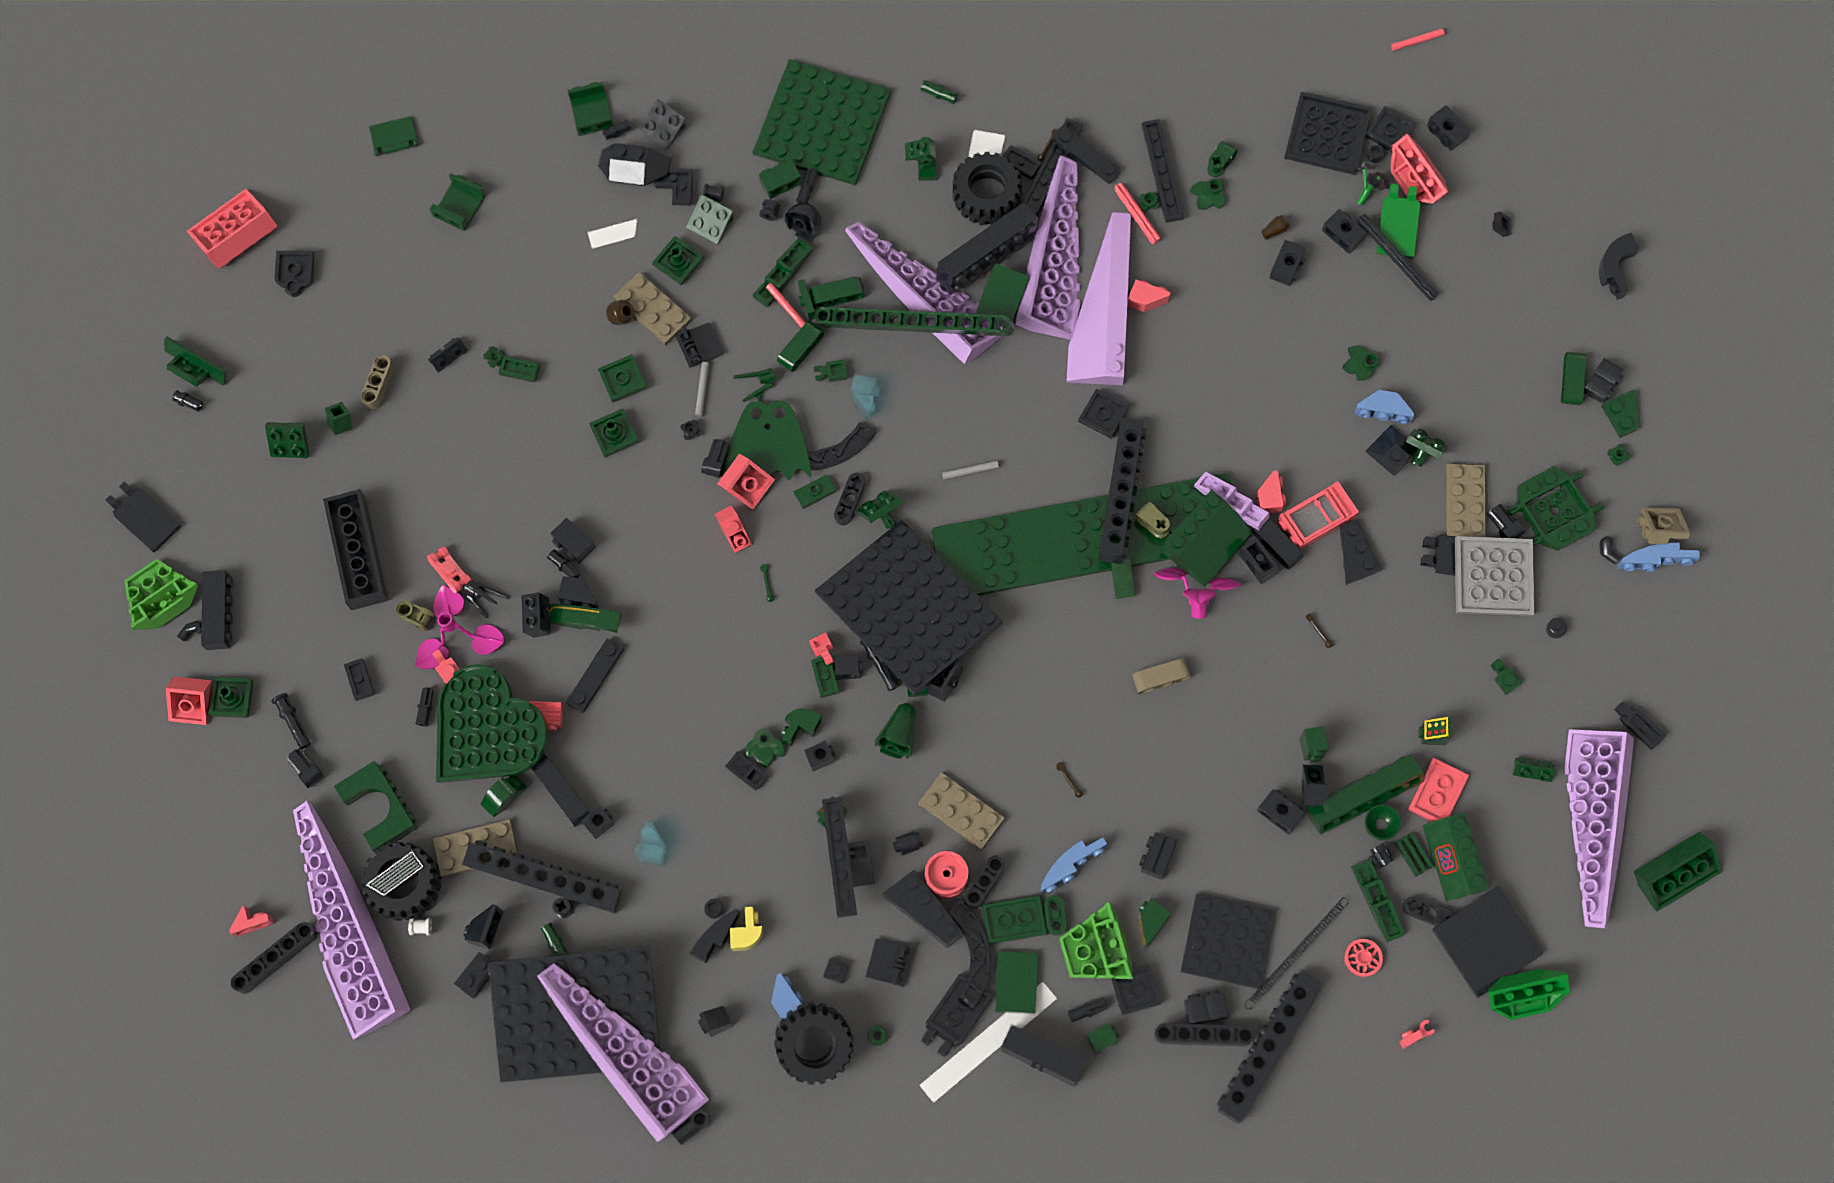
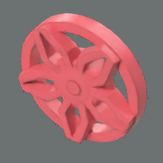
M1358 939L1347 947L1344 960L1347 968L1354 975L1368 977L1380 969L1383 955L1379 946L1373 941ZM1361 943H1368L1371 946L1365 950ZM1356 944L1361 948L1360 951H1357ZM1353 946L1354 952L1356 954L1348 955L1351 947ZM1375 948L1372 954L1368 951ZM1376 952H1378L1379 962L1375 958H1372V956H1374ZM1355 957V961H1349L1348 959ZM1373 961L1377 967L1371 965L1370 962ZM1357 963L1356 970H1354L1350 964ZM1360 966H1363L1364 968L1362 973H1360ZM1367 966L1369 968L1375 969L1372 972L1365 973L1367 970Z

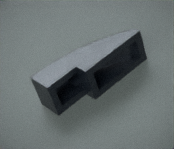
M734 909L713 923L696 942L690 955L706 964L715 946L723 949L730 935V928H734L740 916L739 910Z

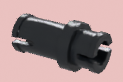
M625 119L615 125H608V128L602 129L605 139L609 140L610 138H617V135L627 132L632 128L629 121Z
M176 390L172 396V401L177 402L179 406H186L196 412H199L203 406V401L189 396L187 392L182 393Z

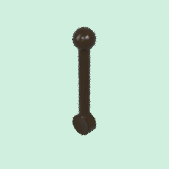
M1057 129L1052 130V136L1042 153L1038 155V160L1043 161L1045 159L1044 155L1051 145V140L1057 133Z
M1310 614L1306 615V619L1325 641V646L1331 648L1333 643L1326 638L1313 620V617Z
M1058 763L1056 765L1057 770L1062 772L1075 791V796L1080 798L1083 795L1082 791L1077 789L1066 773L1064 764Z

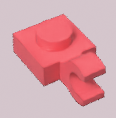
M826 632L809 640L816 657L822 655L826 665L833 662L829 651L834 648Z
M438 649L432 653L439 663L435 669L443 681L448 683L459 668L451 657L446 660Z
M1429 1020L1421 1022L1418 1031L1413 1032V1030H1410L1402 1035L1403 1039L1399 1041L1402 1049L1435 1032L1434 1029L1431 1031L1424 1029V1025Z

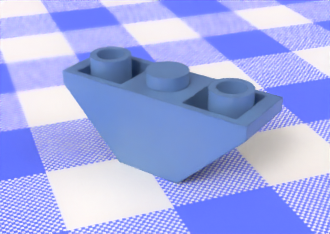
M1378 390L1358 403L1354 413L1362 418L1374 417L1380 421L1393 420L1399 424L1411 423L1414 417V412L1398 393Z
M779 973L776 977L771 1004L781 1019H785L787 1017L786 1013L790 1010H797L796 1006L801 1005L804 1000L798 992L794 994L790 988L793 984L788 976L783 977Z

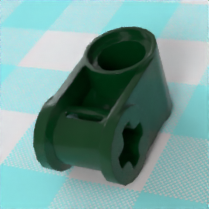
M1223 140L1220 141L1209 158L1208 174L1212 177L1221 176L1236 157L1238 149Z

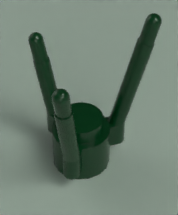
M772 368L733 376L734 379L758 376L760 384H764L763 387L742 400L743 402L748 401L768 388H772L771 383L776 382Z

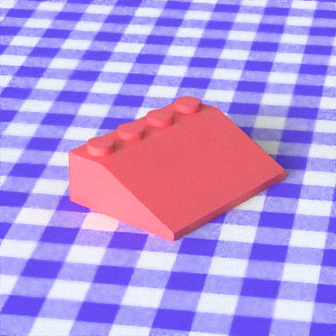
M244 189L190 228L187 233L215 267L219 269L227 265L236 256L241 255L248 247L256 244L266 234L271 233L277 225L265 208L247 189Z

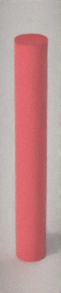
M1441 28L1391 44V49L1395 51L1443 36L1444 30Z
M772 283L768 284L766 288L802 328L806 323Z

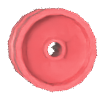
M942 851L932 856L925 867V881L928 888L935 896L942 899H951L959 896L968 884V867L965 860L952 851ZM948 872L950 873V876H949V877H944V876H943V873H945V874H947Z

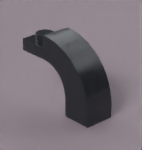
M1631 232L1617 238L1610 244L1599 265V279L1602 287L1609 284L1610 292L1612 295H1615L1617 300L1624 298L1628 292V288L1619 272V263L1635 256L1639 249Z

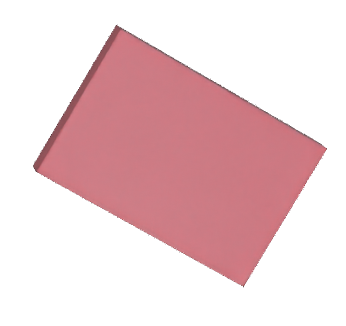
M1433 757L1424 775V782L1419 785L1408 810L1431 822L1450 816L1469 775Z

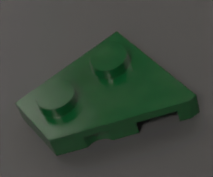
M1635 389L1602 404L1601 407L1619 438L1637 431L1638 411Z

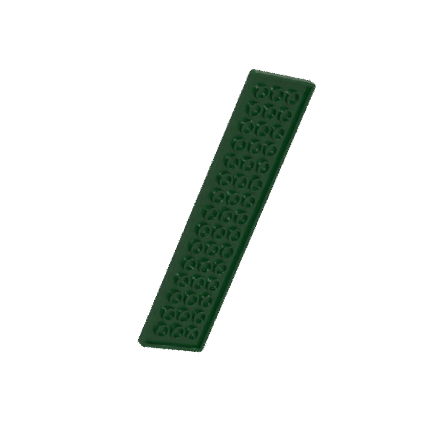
M1228 473L1213 475L1232 485ZM1200 478L1133 490L1136 500L1135 506H1131L1130 512H1133L1132 523H1128L1127 529H1131L1129 540H1125V546H1128L1127 557H1123V559L1130 558L1131 567L1171 560L1160 550L1166 540L1205 497L1203 493L1194 487ZM1108 495L934 527L932 529L935 552L978 596L1112 571L1110 562L1099 561ZM1148 502L1154 504L1170 522L1169 534L1165 538H1156L1134 516ZM1117 506L1118 509L1125 508L1123 506ZM1115 523L1114 525H1115V526H1121L1122 524H1121V523ZM1118 540L1111 541L1112 543H1119Z

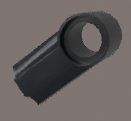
M713 439L708 457H705L702 464V474L721 478L729 443L722 439Z
M1502 504L1495 506L1487 513L1488 517L1499 529L1498 532L1501 538L1517 539L1525 533L1522 524L1518 520L1513 519Z
M301 748L293 750L287 757L289 763L297 771L298 777L307 788H310L324 777L319 768L309 760Z
M696 1110L671 1132L682 1146L702 1129L710 1125L711 1116L707 1111ZM699 1114H704L706 1117L705 1123L702 1125H698L696 1122V1117Z

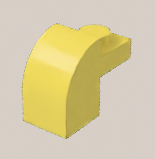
M745 907L746 927L730 928L732 951L752 949L762 939L763 927L755 926V924H759L758 912H755L753 907Z

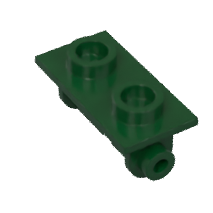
M1519 757L1515 758V769L1512 775L1552 782L1557 769H1555V765L1552 762L1537 760L1536 765H1533V759Z

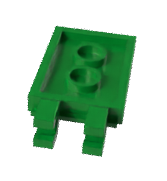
M1391 184L1389 195L1385 196V199L1382 200L1379 230L1405 258H1414L1420 210L1419 200H1415L1417 187L1409 186L1407 199L1397 198L1399 185ZM1377 244L1376 254L1387 255Z

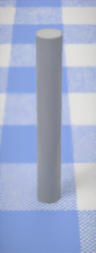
M702 362L695 412V416L698 417L703 416L709 369L708 362Z
M997 461L942 472V477L945 480L996 469L999 466Z

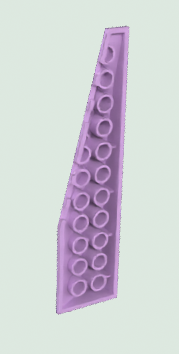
M305 801L294 809L293 813L297 834L301 835L300 849L301 853H304L306 864H304L305 873H308L309 882H307L313 914H316L317 924H315L316 932L320 933L321 943L319 947L325 959L322 962L323 968L353 1040H356L397 1020L411 1009L371 915L347 865L310 801Z

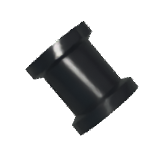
M705 183L703 195L722 202L724 186L714 187Z
M560 897L554 901L552 908L560 918L571 916L573 906L566 898ZM565 905L567 909H563L561 912L559 907H563Z

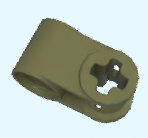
M1151 502L1144 505L1134 515L1136 520L1156 538L1162 539L1169 534L1170 522L1168 518Z
M405 600L398 602L395 608L397 615L402 621L422 631L427 630L428 622L435 615L432 611ZM404 608H410L408 614L403 615L401 612Z

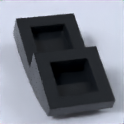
M739 751L725 765L729 771L755 791L768 777L764 771L754 763H751Z

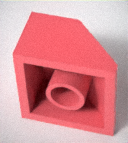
M739 454L720 479L718 485L753 510L775 479L751 460Z
M174 676L166 687L168 720L207 725L212 680Z

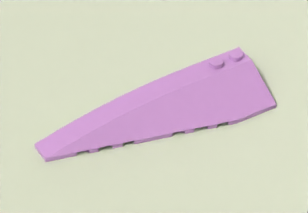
M1060 156L1038 224L1026 272L1029 279L1020 300L1015 324L1032 332L1071 340L1080 309V300L1077 299V292L1080 291V284L1077 283V274H1079V266L1077 265L1079 237L1078 228L1076 227V220L1078 219L1076 202H1078V195L1075 192V186H1077V163L1064 156Z
M1112 212L1074 328L1073 337L1069 344L1067 383L1123 385L1131 213Z
M860 222L846 227L845 231L860 252L910 311L976 313L979 305L978 302L974 304L969 300L970 296L964 292L962 294L954 292L949 295L936 280L934 272L918 261L908 259L907 254L903 251L898 252L893 249L891 243L877 238L878 234ZM931 319L928 326H932L935 323V319ZM949 320L946 327H950L953 324V320ZM971 320L965 323V328L971 325ZM990 321L983 324V329L989 326ZM933 333L964 364L977 358L1002 337Z
M1569 729L1564 768L1565 774L1569 775L1567 791L1570 797L1569 806L1572 812V829L1575 852L1578 858L1577 867L1580 874L1581 882L1579 883L1583 897L1582 906L1586 927L1604 929L1607 927L1623 836L1634 737L1627 732Z
M552 964L538 975L541 983L581 1043L657 1142L709 1100L683 1066L672 1061L668 1054L662 1053L649 1039L645 1040L638 1030L614 1011L611 1012L605 1007L603 1002L596 1000L589 994L588 990L584 987L581 988L574 982L573 978L558 966Z

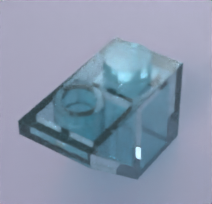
M854 375L851 389L852 400L864 417L870 420L871 413L874 414L876 410L874 399L875 396L878 397L880 386L877 385V378Z
M647 820L646 825L642 826L640 833L642 841L641 844H637L635 855L639 862L662 867L667 847L653 823Z

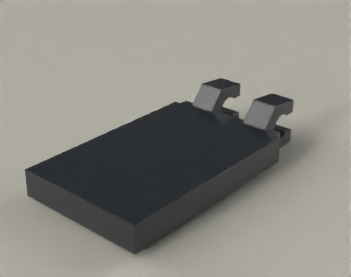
M123 482L119 487L128 497L121 504L111 495L105 501L115 509L113 516L155 553L181 525L144 491L137 488L133 490L127 483Z
M1440 535L1437 538L1425 536L1422 548L1436 550L1435 556L1424 554L1421 558L1420 566L1434 567L1435 573L1455 576V537Z
M961 974L955 979L925 1024L927 1026L925 1028L928 1030L921 1039V1042L927 1046L935 1035L943 1039L944 1042L938 1050V1054L943 1057L947 1055L952 1046L954 1048L960 1046L993 998L991 994L984 991L979 1003L973 1010L958 998L967 981V978Z

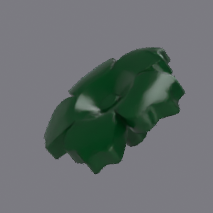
M492 346L488 348L483 356L484 359L488 360L489 367L494 368L496 365L498 367L501 366L505 353L502 350L498 351V348Z

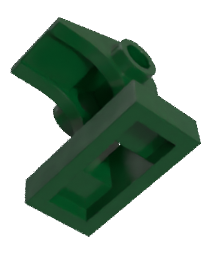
M922 137L920 140L905 143L906 161L918 160L919 181L937 180L935 142L930 137Z

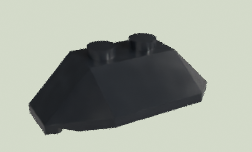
M614 143L602 149L598 167L609 182L646 186L661 177L668 176L672 159L650 147Z

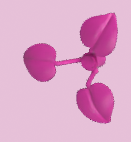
M1168 567L1153 573V576L1164 580H1183L1186 588L1183 591V595L1189 599L1191 617L1197 619L1207 616L1209 600L1216 596V592L1213 590H1229L1243 586L1242 583L1230 578H1215L1209 582V585H1211L1210 589L1189 588L1185 576L1188 573L1182 568Z
M442 585L436 595L433 606L437 622L441 627L439 630L441 632V643L437 639L425 640L418 649L415 665L421 669H434L439 663L432 653L438 649L447 660L449 651L446 647H443L445 644L444 632H452L456 628L474 638L472 648L480 655H488L496 651L503 645L504 637L497 628L491 625L477 627L475 635L461 627L453 616L459 615L462 612L464 599L458 592L454 593L450 588Z

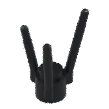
M470 580L465 585L463 591L468 595L467 599L474 604L485 618H488V615L475 598L479 599L482 596L494 605H497V601L486 595L484 590L499 597L509 599V596L489 588L480 582L476 583L474 580Z

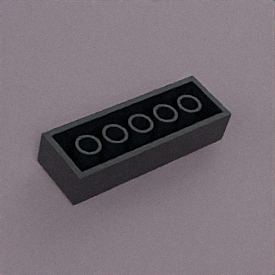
M1025 202L940 260L938 262L936 280L949 295L959 292L966 283L975 281L979 274L989 271L994 263L1002 262L1009 253L1016 252L1022 244L1032 241L1035 237L1038 217Z
M358 489L324 498L323 501L345 604L350 610H355L388 601L365 495Z

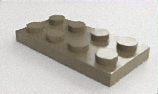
M640 272L613 296L615 301H628L634 309L633 317L665 346L680 333V329L686 327L692 321L683 310Z
M1446 464L1445 521L1447 536L1485 537V465Z
M942 772L918 802L919 806L980 850L984 848L1005 820L1003 816Z
M508 819L434 838L433 842L440 876L443 878L475 870L462 865L469 842L475 844V841L478 840L487 843L486 847L494 849L497 846L506 849V854L513 855V852L518 853L511 820ZM488 852L483 854V863L490 862L491 854ZM508 858L503 859V860L501 861V863H502V862L509 861V859H508Z

